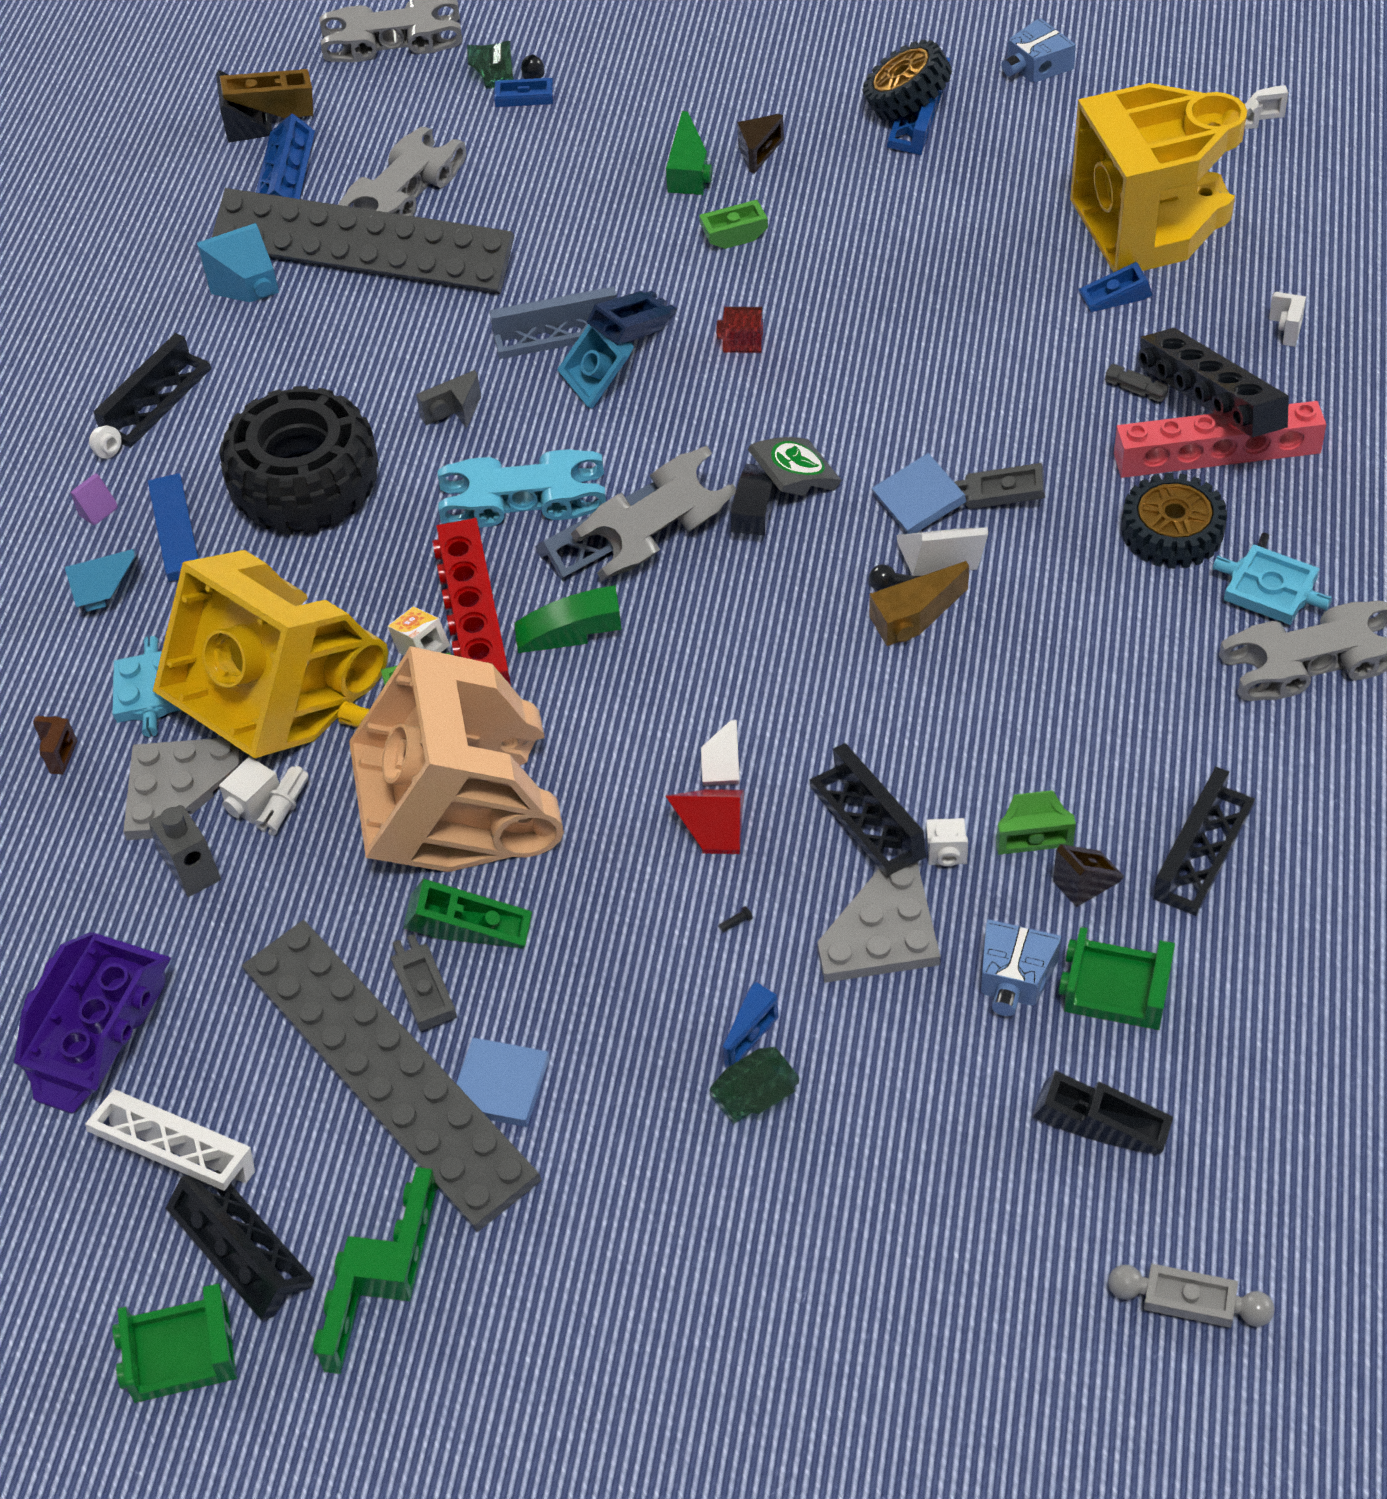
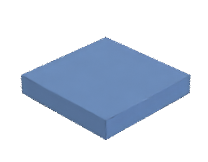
M929 453L872 487L874 496L906 534L919 532L967 502L965 494Z
M472 1037L456 1084L489 1120L528 1127L550 1060L549 1052Z

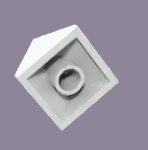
M988 527L897 535V542L912 576L926 575L967 561L969 564V570H977L987 540Z

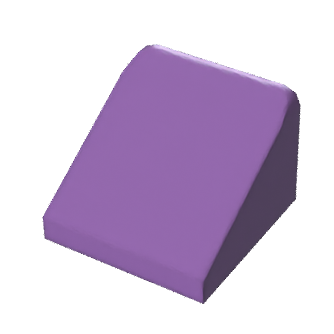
M96 473L70 492L78 515L92 525L98 524L118 508L110 491Z

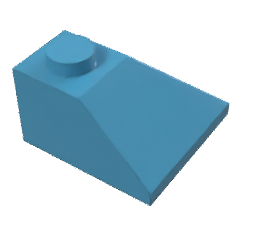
M256 223L197 243L211 294L253 302L279 293L274 268Z
M588 324L557 370L586 406L593 409L629 358L634 346L630 341L617 345Z
M136 548L65 567L76 607L84 605L86 612L106 607L105 600L113 597L137 556Z

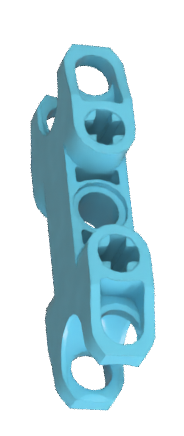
M566 449L546 452L539 458V464L502 468L501 462L492 457L472 458L445 465L438 470L440 490L449 494L458 493L460 495L447 497L438 503L441 523L445 524L477 518L479 528L491 527L503 521L504 513L541 509L543 515L551 520L575 519L592 514L601 504L606 502L605 487L596 483L587 484L582 482L596 480L604 475L602 454L594 451ZM584 462L596 464L593 468H578ZM459 475L463 480L449 481L446 477ZM587 496H596L598 497V500L594 502H585L581 500V498ZM451 509H465L460 515L447 513Z

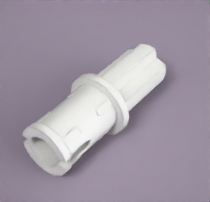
M290 767L277 789L269 793L270 800L255 822L262 832L265 833L269 826L268 834L276 835L289 810L292 811L296 808L295 800L309 778L308 773L301 767Z

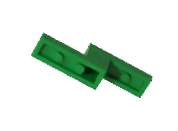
M416 1167L413 1181L406 1183L403 1193V1206L406 1209L403 1220L398 1219L396 1221L393 1241L348 1236L344 1251L337 1253L334 1265V1274L337 1277L333 1290L329 1289L326 1293L324 1301V1314L327 1315L323 1329L317 1330L313 1344L314 1355L318 1356L324 1372L341 1374L361 1296L410 1302L438 1190L432 1169Z

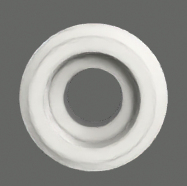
M98 427L91 433L89 444L97 456L108 459L119 451L121 435L114 427Z

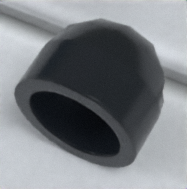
M535 55L526 56L521 64L522 77L524 79L542 78L545 74L543 61Z

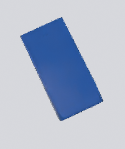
M1137 262L1078 289L1090 312L1145 300L1153 296L1149 281Z
M753 982L723 1045L725 1068L729 1071L733 1070L779 1018L777 994L758 982Z

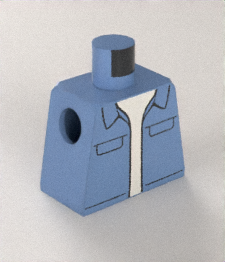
M1039 18L1009 39L1008 56L1001 63L1002 70L1009 77L1019 72L1031 82H1038L1074 69L1076 44Z
M987 920L981 992L984 995L994 997L992 1003L994 1012L1002 1016H1012L1015 1014L1018 1003L1030 1006L1037 1004L1058 963L1061 944L1060 935Z

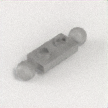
M1152 1263L1149 1278L1142 1277L1141 1273L1131 1265L1117 1266L1111 1271L1108 1278L1111 1292L1120 1299L1129 1300L1139 1294L1146 1295L1144 1310L1229 1328L1232 1326L1234 1313L1240 1314L1247 1324L1254 1327L1268 1324L1274 1316L1273 1301L1265 1293L1252 1291L1243 1297L1236 1296L1238 1281Z

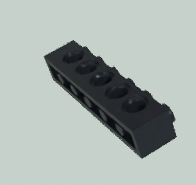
M1176 328L1140 337L1138 359L1141 368L1253 438L1288 428L1289 395Z

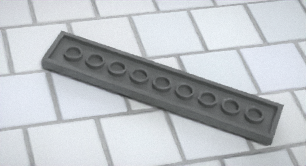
M230 188L224 189L212 237L256 223L269 258L496 294L501 293L515 237L512 231Z
M304 919L241 965L246 975L418 1167L433 1170L438 1190L476 1232H479L542 1181L539 1172Z

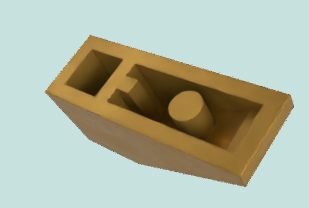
M308 69L220 76L223 98L225 100L283 118H287L292 113L298 118L313 116L312 85Z
M967 561L870 593L869 617L885 644L890 646L919 636L967 591L969 564Z

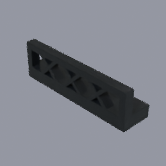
M174 333L93 411L98 427L111 426L116 428L121 435V444L131 448L211 370L210 362L190 354L185 337ZM187 365L196 368L193 372L179 374ZM177 385L172 392L159 394L164 387ZM157 404L153 411L139 414L143 407ZM136 424V427L128 435L120 432L123 427Z
M846 743L833 748L835 767L809 779L810 787L886 876L926 858L923 829ZM839 779L845 785L843 792L827 790L825 786ZM846 803L862 805L864 807L862 814L846 812L844 810ZM865 825L882 827V835L865 834L863 832ZM886 847L901 849L904 854L888 861L883 852Z
M1215 766L1156 877L1154 900L1194 916L1198 915L1255 803V798L1227 788L1229 771ZM1222 800L1242 807L1240 813L1224 817L1219 807ZM1222 828L1226 840L1210 844L1205 833ZM1207 855L1212 867L1195 872L1190 862L1191 859ZM1190 883L1193 884L1197 892L1194 901L1174 894L1177 887Z
M191 1176L181 1177L165 1209L260 1320L274 1317L285 1295L311 1288L315 1279L231 1184H229L225 1191L214 1187L221 1195L219 1196L205 1188L212 1185ZM229 1214L240 1217L244 1223L232 1219ZM252 1241L263 1244L269 1251L257 1247ZM277 1269L288 1272L292 1278L285 1279Z

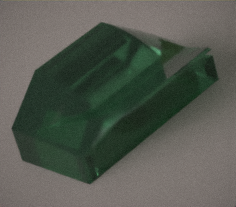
M511 41L489 45H467L468 65L481 74L486 89L495 88V81L514 80Z
M776 1047L759 1048L726 1068L711 1085L710 1096L734 1125L751 1113L760 1114L794 1093V1086L799 1084V1076Z

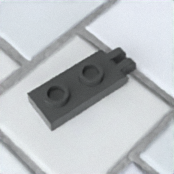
M1042 463L970 473L965 476V480L954 482L965 494L967 502L962 505L966 504L970 509L1045 498Z
M414 934L407 936L411 949L404 951L400 939L392 942L396 955L390 956V960L419 1030L422 1031L457 1018L455 1007L427 943L419 946Z

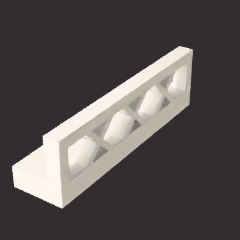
M115 1089L112 1090L85 1123L87 1132L223 1191L226 1190L233 1179L247 1183L255 1173L251 1147ZM107 1117H109L110 1125L113 1127L103 1124ZM136 1136L139 1137V1138H141V1139L146 1140V1142H144V1141H142V1140H140V1139H137ZM206 1167H209L213 1170H219L221 1174L209 1170Z

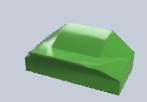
M758 200L699 215L700 224L709 243L723 249L753 242L768 228V218Z
M1053 790L1014 794L1005 816L998 822L996 834L998 855L1055 849L1060 844L1074 846L1076 828L1074 815L1063 807Z

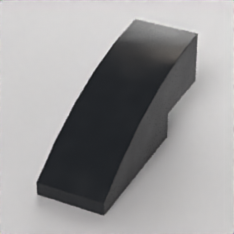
M746 464L741 473L731 509V532L765 536L767 523L771 518L777 486L760 465Z
M1056 1070L1043 1083L1032 1116L1056 1128L1087 1139L1153 1154H1161L1164 1151L1173 1116L1102 1082H1098L1092 1088Z

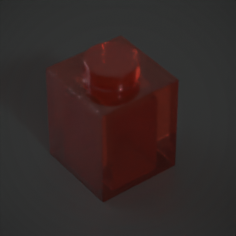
M724 307L723 320H717L716 327L717 339H723V353H762V307Z

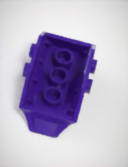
M94 932L86 933L59 946L55 955L46 962L43 975L35 989L27 994L21 1011L14 1063L25 1071L31 1084L33 1100L73 1114L86 1098L97 1091L122 1045L130 1040L133 1029L139 1027L145 1021L164 988L166 982L164 971L172 957Z

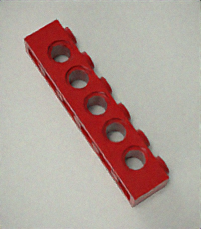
M477 518L436 525L439 539L432 540L436 560L443 559L444 563L437 565L440 584H448V589L442 590L445 610H453V614L446 615L450 636H458V640L451 641L454 656L493 664L511 686Z

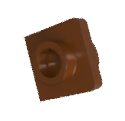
M35 716L33 725L41 740L40 756L44 759L50 774L64 775L78 742L68 719L58 716Z

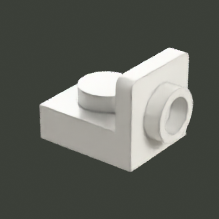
M1281 292L1273 293L1269 319L1280 322L1279 331H1284L1283 345L1296 347L1303 321L1306 296Z
M964 818L926 820L929 865L954 866L956 864H967L968 837L965 832Z

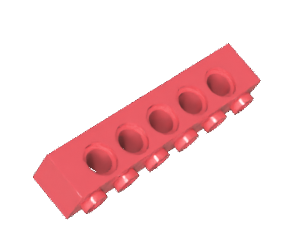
M1318 401L1289 404L1288 428L1253 438L1214 413L1122 424L1116 427L1114 457L1120 476L1124 478L1320 454L1327 424Z

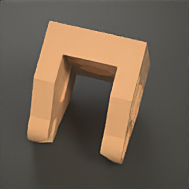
M412 646L407 650L349 741L366 858L451 872L511 857L526 858L540 855L551 850L561 841L564 831L557 798L551 792L539 788L520 766L528 762V757L534 743L539 739L545 738L539 709L533 703L521 699L493 664Z

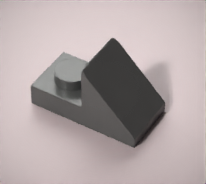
M475 370L416 394L420 418L424 424L429 425L452 414H456L467 428L481 399L478 374Z

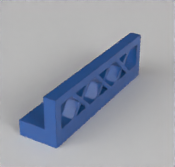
M944 89L937 91L939 95L935 99L930 98V103L925 107L920 105L918 111L913 113L911 110L908 116L902 118L900 115L898 119H895L888 138L887 148L922 155ZM912 115L917 118V121L908 123L905 119ZM908 134L912 138V142L896 137Z
M293 113L270 132L256 193L300 199L315 130Z

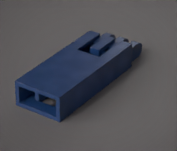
M638 291L595 304L586 323L615 344L620 345L663 330L668 319L675 315L677 308L673 305L666 306L667 301L663 298L656 299L657 294L653 291L645 293Z

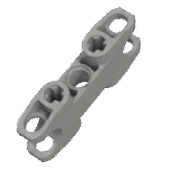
M410 0L404 9L373 12L369 7L359 5L326 12L319 17L322 36H325L321 40L323 59L331 62L352 63L370 60L375 56L376 51L409 47L414 53L426 54L456 47L462 43L460 23H457L460 19L458 1ZM445 6L451 7L454 10L450 15H438L439 9ZM331 20H337L342 24V27L330 29L326 24ZM451 30L456 35L452 39H444L440 36V32ZM332 44L343 45V49L338 53H332L327 48Z
M419 127L394 145L389 154V167L375 180L366 177L359 178L349 187L338 205L350 206L354 203L352 207L413 216L416 210V197L430 184L443 188L456 176L467 156L465 142L452 139L443 146L433 147L435 143L432 136L433 129ZM455 152H456L455 158L453 159V161H451V159L453 158V155H454Z
M707 445L692 452L680 454L654 471L650 478L658 488L656 491L632 506L621 492L601 504L585 522L571 533L575 542L582 541L591 535H601L611 542L613 558L597 572L602 581L617 574L631 571L659 552L660 548L652 536L679 519L686 531L690 532L709 520L735 495L736 488L733 483L717 491H710L699 483L696 474L697 467L712 454Z
M1351 602L1330 608L1321 616L1320 625L1286 632L1283 625L1277 621L1253 625L1222 641L1219 656L1222 662L1228 665L1246 663L1258 668L1245 673L1239 679L1237 692L1241 699L1246 701L1278 700L1295 696L1309 687L1311 676L1345 669L1353 680L1379 676L1387 671V638L1378 636L1373 632L1379 631L1387 625V602ZM1380 613L1376 617L1369 619L1373 614ZM1246 645L1240 649L1232 651L1237 646ZM1261 683L1258 687L1250 689L1255 684Z

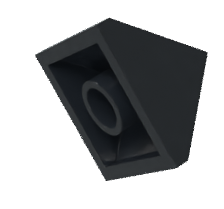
M218 70L216 78L219 104L228 143L270 136L272 131L270 113L225 100L223 98L220 76L228 74Z

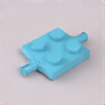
M1254 544L1248 554L1238 562L1218 555L1213 564V570L1232 576L1231 582L1225 590V601L1289 625L1292 624L1298 611L1306 604L1327 611L1332 601L1331 596L1313 591V585L1318 578L1320 568Z
M147 636L143 640V655L114 660L112 714L117 723L130 720L143 721L142 734L146 737H151L152 733L154 737L158 733L157 719L168 713L181 711V709L153 692L162 651L158 652V638L150 636L149 640Z

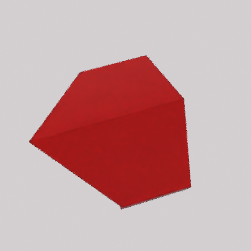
M704 789L665 795L702 848V854H740L744 790Z

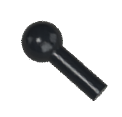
M879 564L870 571L869 583L873 589L879 591L917 578L918 576L895 573L891 566Z

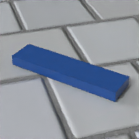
M177 473L147 480L168 582L179 580L183 562L199 559L181 474Z

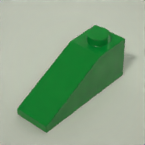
M682 111L666 165L667 192L703 195L706 183H711L713 168L712 164L707 162V151L688 111Z
M423 878L410 895L403 929L442 940L523 949L527 940L532 911Z

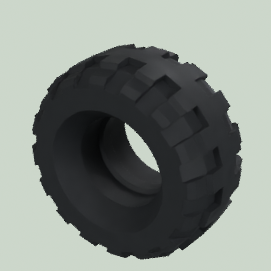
M295 386L293 389L284 391L278 389L268 392L267 396L259 400L256 398L245 405V410L241 414H235L229 422V428L224 433L219 452L222 474L233 504L239 511H243L246 517L254 521L256 525L264 529L272 527L277 529L278 533L293 534V532L304 531L305 534L319 532L318 529L329 525L333 527L343 522L344 517L348 514H355L363 506V501L370 496L377 479L376 467H379L374 436L367 418L362 417L359 408L353 405L346 397L342 395L335 396L333 391L319 387L317 390L308 389V386ZM309 453L301 457L289 458L295 455Z

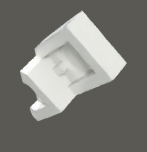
M1286 85L1258 90L1245 103L1247 109L1245 129L1258 128L1259 120L1285 117L1289 93Z
M737 720L729 721L701 747L703 786L740 784Z

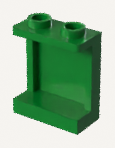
M1080 927L1077 940L1070 939L1068 944L1066 962L1072 963L1070 973L1063 971L1060 981L1059 995L1066 996L1064 1012L1160 1031L1175 943L1159 940L1157 953L1090 941L1087 939L1088 928Z
M220 1283L202 1287L204 1299L139 1315H131L127 1306L118 1308L119 1323L113 1324L112 1332L116 1349L122 1351V1362L116 1364V1374L120 1389L127 1388L134 1403L237 1379L228 1301Z

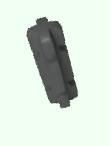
M1111 364L1107 369L1105 380L1115 386L1121 384V388L1143 397L1149 395V399L1159 403L1163 402L1167 396L1169 386L1163 382L1156 380L1154 383L1152 378L1127 369V372H1125V368L1117 364Z

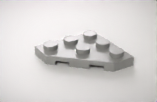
M224 738L134 744L132 747L123 830L126 840L152 839L153 836L149 822L151 819L161 815L167 808L183 805L187 812L192 815L214 797L213 791L242 764L243 751Z
M917 862L889 876H886L879 868L819 939L817 948L824 983L940 965L938 944Z

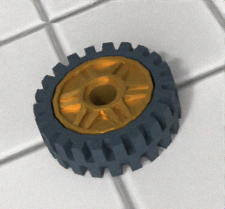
M921 40L919 43L917 41L911 42L909 47L904 45L900 47L899 52L893 51L890 53L891 57L888 59L883 58L880 61L881 65H876L872 69L873 73L867 75V81L863 83L864 88L862 91L869 105L879 118H884V120L892 118V120H895L900 115L903 118L908 116L909 111L912 110L913 113L918 111L920 105L925 107L930 103V98L935 99L939 95L937 91L943 90L946 87L945 83L949 82L951 78V66L936 42L934 43L932 40L928 42Z
M1165 473L1163 480L1158 474L1151 476L1150 482L1147 479L1140 481L1139 487L1135 485L1130 490V494H1127L1123 506L1121 532L1126 546L1131 545V552L1134 555L1141 553V560L1145 562L1153 558V565L1161 567L1163 562H1168V568L1175 569L1176 563H1180L1182 568L1190 567L1191 560L1195 565L1203 563L1204 557L1209 560L1214 555V551L1217 552L1219 550L1226 528L1227 510L1225 501L1221 500V494L1217 490L1212 492V485L1207 482L1200 486L1201 479L1197 477L1187 481V474H1179V478L1174 479L1173 473Z

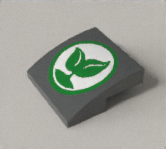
M799 437L772 438L753 443L748 448L751 455L782 492L805 496L811 486L835 491L842 481L809 439Z

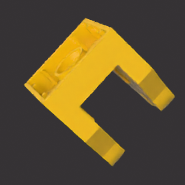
M1147 83L1078 99L1070 200L1113 272L1135 262L1144 271L1186 261L1214 230L1225 226L1231 220L1235 195L1228 192L1221 174L1208 172V170L1225 152L1236 148L1243 140L1247 109L1239 98L1228 93H1202Z
M246 550L182 563L153 692L251 757L258 758L315 741L338 718V711L343 702L349 701L353 703L357 698L367 694L377 684L382 676L381 669H385L389 652L384 641L362 628L347 612L329 601L321 600L303 604L308 599L307 594L281 578L267 563Z

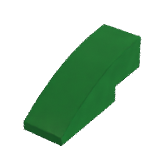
M616 585L570 595L549 603L514 622L518 653L588 644V634L622 630Z

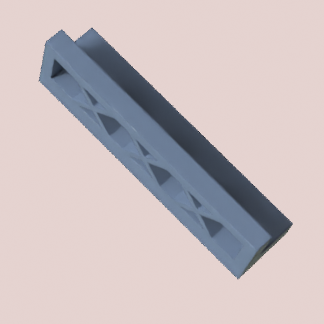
M614 286L489 310L499 359L574 345L588 326L586 322L594 305L617 298ZM579 327L582 329L580 332L572 334L566 332L569 328ZM548 333L551 335L549 338L541 340L535 338L538 334ZM510 339L519 340L517 344L505 347L502 341Z
M652 482L625 498L632 506L658 488ZM588 517L535 546L541 558L548 555L560 579L613 551L611 542L607 538L604 548L600 550L586 545L588 537L583 539L581 544L574 542L575 540L571 533L585 522ZM565 545L579 549L576 563L567 568L556 551ZM584 552L592 553L583 559Z

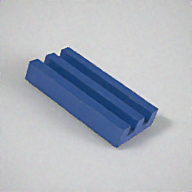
M553 78L495 81L494 92L495 107L553 104Z

